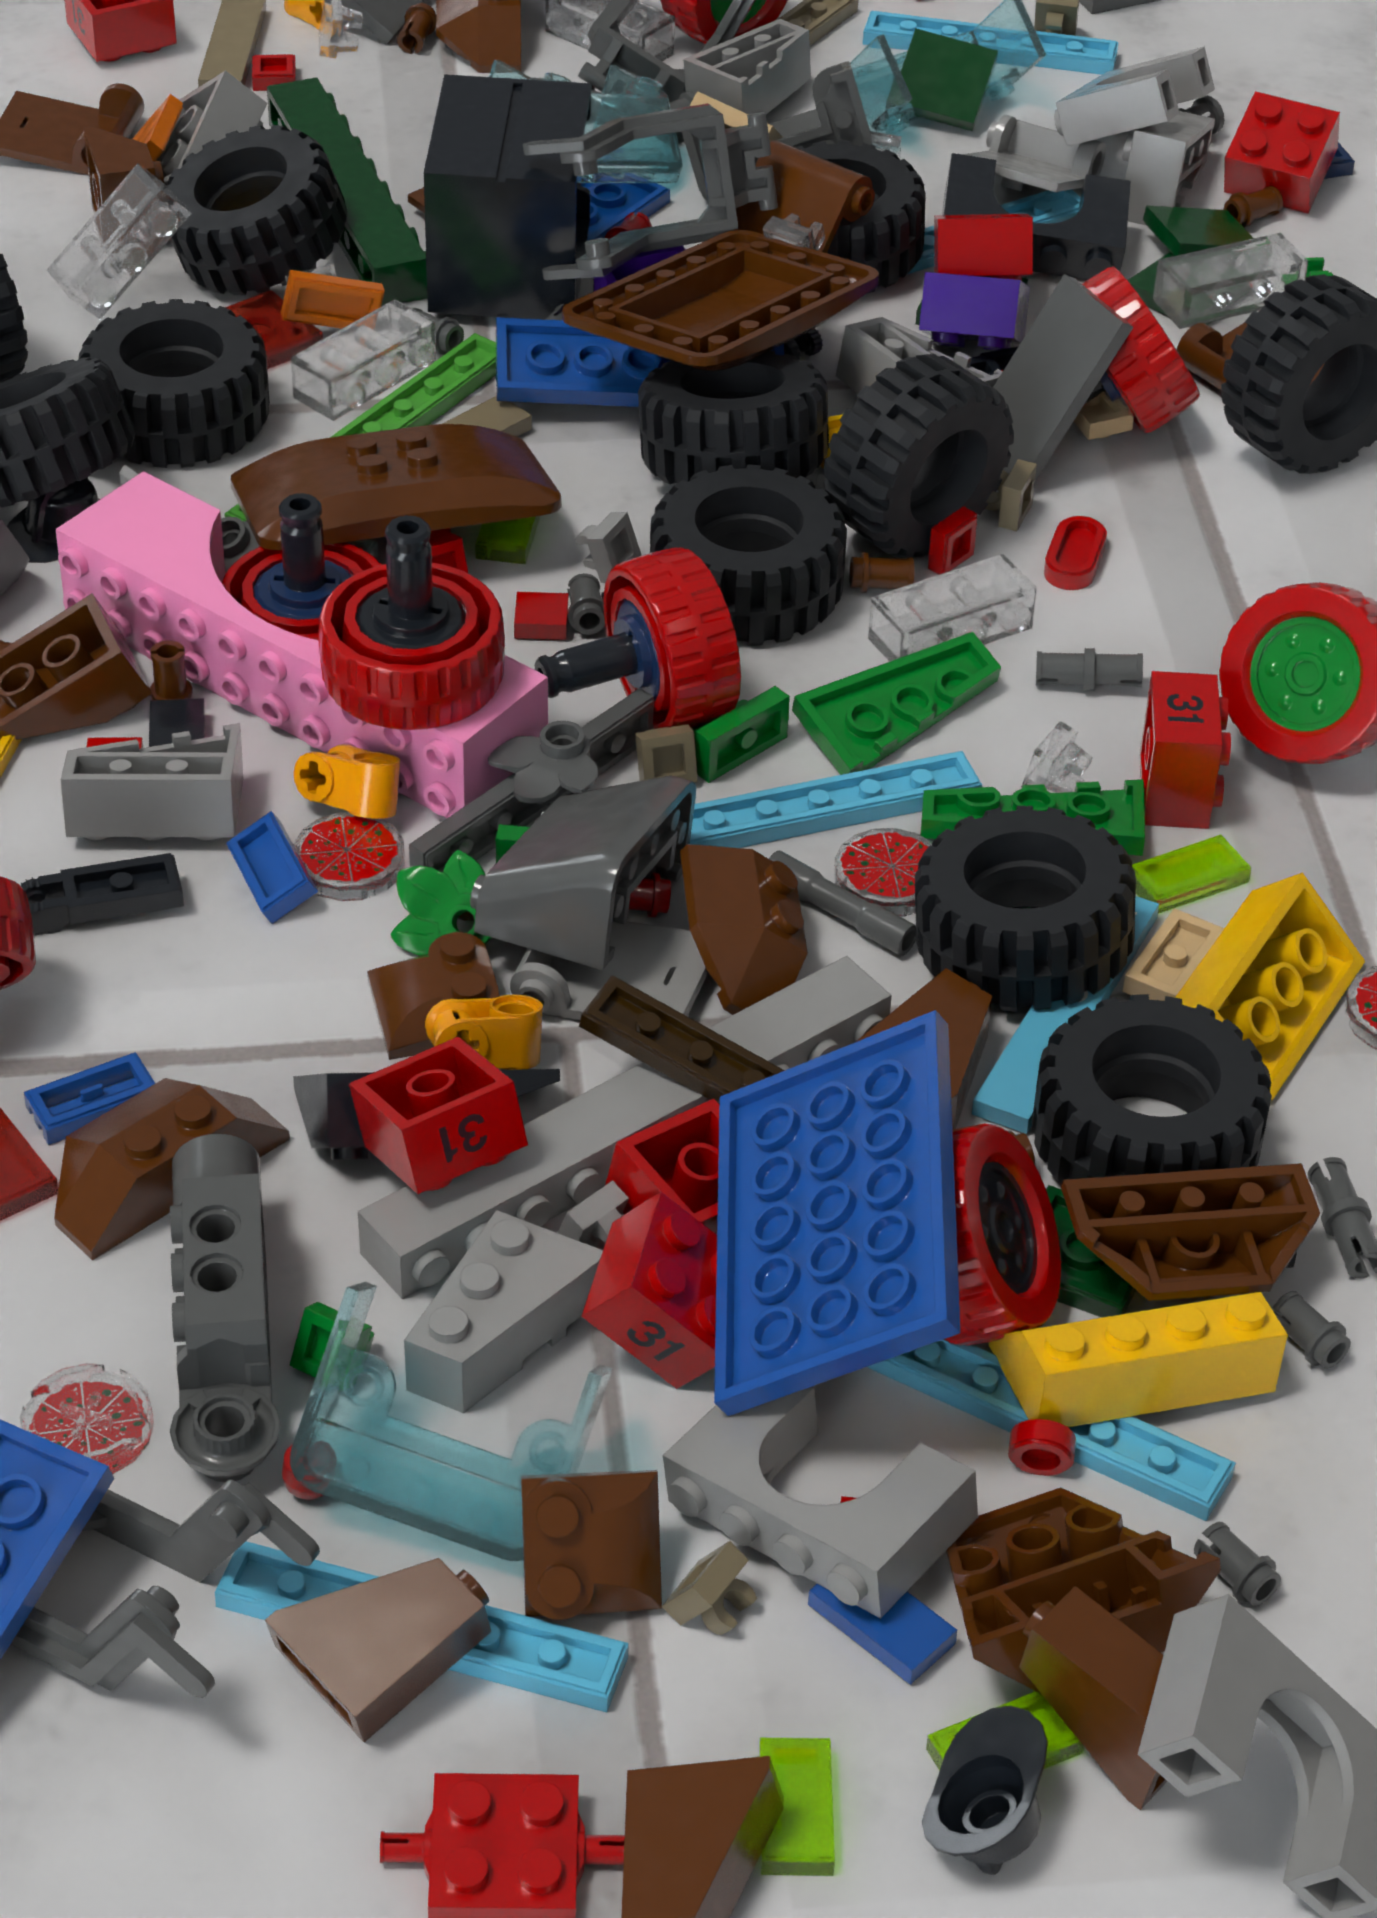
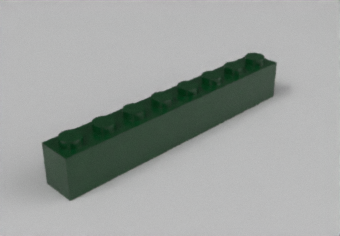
M317 77L267 86L269 126H285L290 131L294 128L304 132L309 137L317 140L328 157L347 207V219L338 244L359 280L382 283L385 292L381 307L427 299L426 251H423L419 245L415 228H409L405 222L401 205L394 204L391 199L387 182L380 181L374 161L372 158L367 159L364 155L360 138L353 136L350 132L347 117L345 114L340 115L337 111L333 94L326 93Z

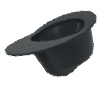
M87 477L81 481H75L66 485L65 488L58 491H51L40 495L39 498L29 500L27 507L8 523L7 528L28 555L29 563L58 560L59 555L56 529L100 499L95 487Z
M1014 1706L991 1708L973 1717L954 1736L945 1753L932 1795L926 1805L922 1819L925 1838L938 1852L952 1856H963L966 1860L974 1862L982 1872L990 1875H996L1000 1871L1003 1862L1017 1857L1030 1846L1038 1834L1041 1822V1812L1036 1792L1046 1763L1048 1741L1043 1725L1028 1710Z

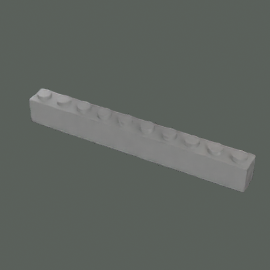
M845 956L709 1027V1029L783 1070H787L857 1042L859 1038L890 1014L892 995L848 956ZM642 1062L525 1123L524 1128L528 1146L508 1154L503 1161L491 1166H481L454 1178L450 1184L438 1190L417 1194L407 1185L359 1210L360 1254L401 1299H404L424 1287L437 1284L446 1275L452 1273L496 1210L542 1227L548 1220L578 1205L605 1186L617 1141L705 1103L710 1099Z

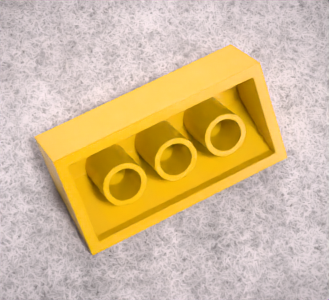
M1302 872L1252 890L1175 998L1182 999V1005L1196 1008L1199 1004L1213 1010L1217 1020L1223 1022L1228 1019L1242 1031V1040H1251L1261 1054L1262 1062L1269 1070L1272 1082L1270 1088L1272 1101L1365 963V960Z
M1256 1292L1005 1333L1002 1339L989 1342V1347L993 1354L996 1355L1001 1369L1028 1420L1045 1419L1061 1423L1066 1427H1074L1275 1392L1288 1334L1263 1294Z

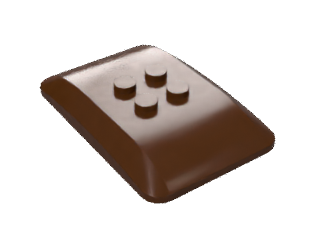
M734 230L719 234L566 304L562 309V320L565 324L578 330L693 368L711 371L724 370L744 364L820 326L878 285L879 272L868 265L758 232Z
M465 424L424 425L307 441L271 453L237 470L231 475L230 479L231 489L257 543L269 550H282L280 521L282 518L279 516V505L289 495L298 493L310 494L321 503L322 514L320 518L323 523L324 545L385 537L386 526L393 519L406 515L421 518L428 523L432 531L543 516L559 511L562 507L561 493L525 441L495 429Z

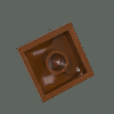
M452 932L438 937L430 945L427 955L367 971L368 983L389 1060L414 1056L434 1047L426 1034L425 1021L431 1008L439 1002L447 999H480L500 996L485 944L478 937L464 932ZM453 1013L455 1019H460L457 1013Z
M657 1470L521 1475L525 1616H544L554 1620H564L578 1614L662 1609Z

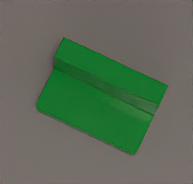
M773 686L749 701L745 699L738 701L735 709L709 724L693 728L697 775L710 783L788 737L790 696L778 687Z

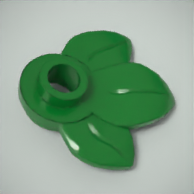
M456 850L445 864L443 872L432 867L420 865L401 869L397 873V892L403 907L410 914L391 932L392 940L405 951L422 956L428 954L430 945L438 937L452 932H460L457 927V920L462 913L470 912L474 917L475 925L476 909L471 907L470 897L476 879L480 875H485L481 865L468 854ZM474 926L470 931L466 932L478 937L485 945L492 938L475 933Z

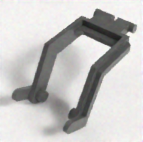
M611 0L591 25L587 34L591 43L588 52L599 58L600 61L596 66L586 62L580 70L578 77L587 83H591L593 87L606 95L612 96L617 91L623 95L620 100L627 101L628 109L637 115L647 114L648 107L655 103L659 97L667 103L678 100L680 95L686 92L684 69H673L623 37L620 33L618 26L639 0ZM733 0L716 31L701 51L734 38L755 0Z
M706 103L612 119L576 138L524 143V155L560 153L562 164L573 165L574 176H585L598 172L596 160L634 139L689 131L700 142L708 206L699 219L620 232L609 240L608 238L588 240L584 242L586 254L576 259L577 264L555 265L543 268L544 280L604 277L642 252L700 243L724 232L738 229L736 208L747 203L759 201L760 210L778 208L773 166L756 167L754 159L771 155L766 112L748 114V125L725 129L723 114Z
M230 1479L215 1491L181 1525L108 1489L82 1530L93 1529L199 1583L252 1535L259 1532L300 1565H311L320 1553V1548L316 1541L251 1483L248 1482L243 1486ZM152 1586L147 1592L136 1589L89 1634L34 1607L11 1645L92 1687L98 1684L109 1691H112L148 1658L195 1697H206L215 1686L212 1674L174 1641L177 1630L180 1628V1623L174 1616L179 1610V1604L169 1591L160 1586Z

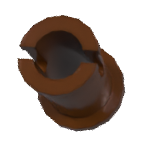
M425 3L412 5L407 9L404 16L405 25L397 37V43L406 53L412 54L413 48L415 54L419 53L424 46L427 36L436 29V13L431 6Z
M1269 186L1249 194L1242 192L1232 194L1229 200L1225 202L1223 210H1228L1246 228L1252 224L1253 220L1279 214V210H1282L1283 200L1279 190L1276 187Z
M862 552L860 557H851L849 569L850 588H859L860 593H866L868 588L906 589L911 591L914 585V559L869 558L867 552Z
M172 640L160 641L154 644L150 650L154 682L150 686L152 692L150 695L151 699H190L193 687L191 682L186 679L184 646Z

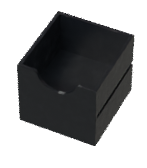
M444 74L423 173L428 312L498 317V313H507L509 318L544 320L558 305L564 304L565 306L579 299L582 278L544 280L542 269L555 265L577 264L576 259L585 254L584 242L588 240L590 227V191L586 187L576 184L578 176H574L573 165L562 164L560 153L524 155L523 144L540 140L576 138L584 135L586 122L591 117V83Z

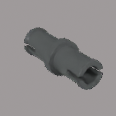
M1085 648L1084 653H1042V651H1037L1036 685H1083V690H1094V685L1142 687L1143 653L1095 654V648Z
M1337 1157L1325 1158L1323 1160L1331 1176L1330 1181L1324 1176L1318 1162L1313 1164L1307 1173L1309 1182L1313 1185L1323 1209L1321 1215L1322 1225L1328 1235L1335 1237L1346 1263L1345 1266L1348 1274L1355 1278L1368 1277L1370 1275L1362 1259V1254H1364L1365 1258L1369 1259L1374 1272L1377 1273V1240L1369 1224L1372 1218L1371 1210L1368 1203L1363 1198L1357 1196L1347 1173L1345 1162Z

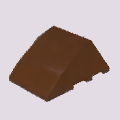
M1061 1487L979 1515L946 1550L973 1659L1040 1693L1019 1666L1028 1642V1638L1023 1635V1629L1033 1613L1045 1601L1049 1600L1056 1605L1076 1586L1159 1652H1163L1166 1648L1174 1614L1197 1606L1221 1571L1220 1558L1205 1551L1196 1555V1559L1172 1548L1171 1536L1158 1530L1146 1535L1139 1534L1123 1526L1122 1514Z

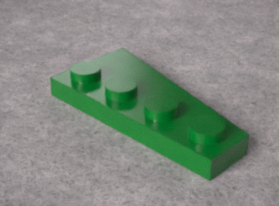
M972 631L794 696L792 711L840 775L868 770L997 682L1001 666Z
M1144 779L1125 780L1124 789L1101 791V786L1097 781L1077 782L1075 792L1050 793L1044 784L1023 785L1022 789L1015 791L1013 795L1003 796L994 787L924 790L920 838L936 839L946 829L954 831V826L958 821L971 815L975 819L983 817L985 811L1001 808L1002 812L1015 811L1017 806H1033V810L1047 811L1048 807L1064 810L1068 817L1075 818L1077 815L1090 819L1095 824L1096 830L1103 827L1118 841V844L1127 851L1128 855L1143 856L1145 843Z

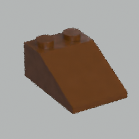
M93 593L0 650V739L2 736L12 734L18 740L106 723L119 714L131 710L140 701L152 694L123 634Z

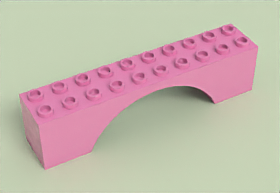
M144 471L56 529L58 561L60 564L65 610L93 593L121 631L130 648L151 660L150 650L154 644L165 640L181 643L185 649L184 664L186 678L189 681L199 684L225 698L231 704L238 705L264 719L270 725L276 726L303 740L311 747L328 753L331 748L337 745L348 744L371 752H383L400 758L398 793L431 809L440 816L450 817L512 775L513 773L489 765L488 757L500 745L514 737H539L543 727L548 724V677L506 655L503 679L492 699L479 711L458 722L431 729L401 730L380 727L352 716L335 702L325 688V682L322 679L319 640L285 631L264 621L238 603L221 583L225 575L220 510Z

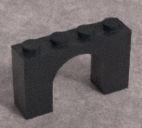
M956 153L951 154L942 215L1010 214L999 205L994 196L993 186L996 160ZM1086 174L1077 215L1059 223L1042 224L1033 222V272L1058 276L1066 274L1073 278L1088 280L1107 267H1115L1121 271L1126 250L1131 181Z

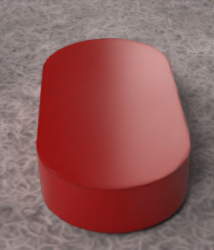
M1072 516L1058 524L1047 551L1044 565V577L1051 585L1064 590H1079L1093 582L1105 550L1107 531L1104 525L1087 516Z

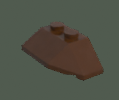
M436 0V36L457 55L469 60L472 68L478 73H521V0Z
M687 844L680 850L689 928L707 971L721 988L717 995L723 1010L734 1015L795 983L808 954L804 919L801 914L797 889L798 881L787 865L780 861L773 862L753 849Z
M164 1078L66 1136L54 1215L55 1226L91 1260H94L170 1213V1206L173 1205L172 1161L175 1153L186 1142L208 1134H227L247 1141L256 1149L259 1157H262L290 1140L289 1130L252 1098L202 1085Z
M1302 1163L1063 1180L1061 1186L1077 1239L1148 1301L1270 1292L1320 1216V1210Z

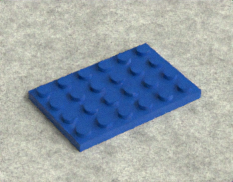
M936 1010L720 1096L714 1403L728 1416L737 1414L961 1333L948 1023Z

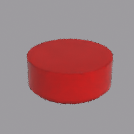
M1045 1419L1022 1421L1016 1424L1010 1432L1008 1457L1016 1467L1027 1473L1043 1476L1057 1475L1071 1468L1074 1463L1076 1436L1068 1427L1055 1421Z

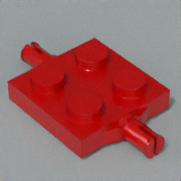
M435 1773L433 1810L425 1825L424 1833L381 1831L380 1863L412 1862L424 1864V1871L429 1882L428 1918H576V1892L584 1873V1864L623 1865L625 1835H585V1827L578 1812L579 1775Z

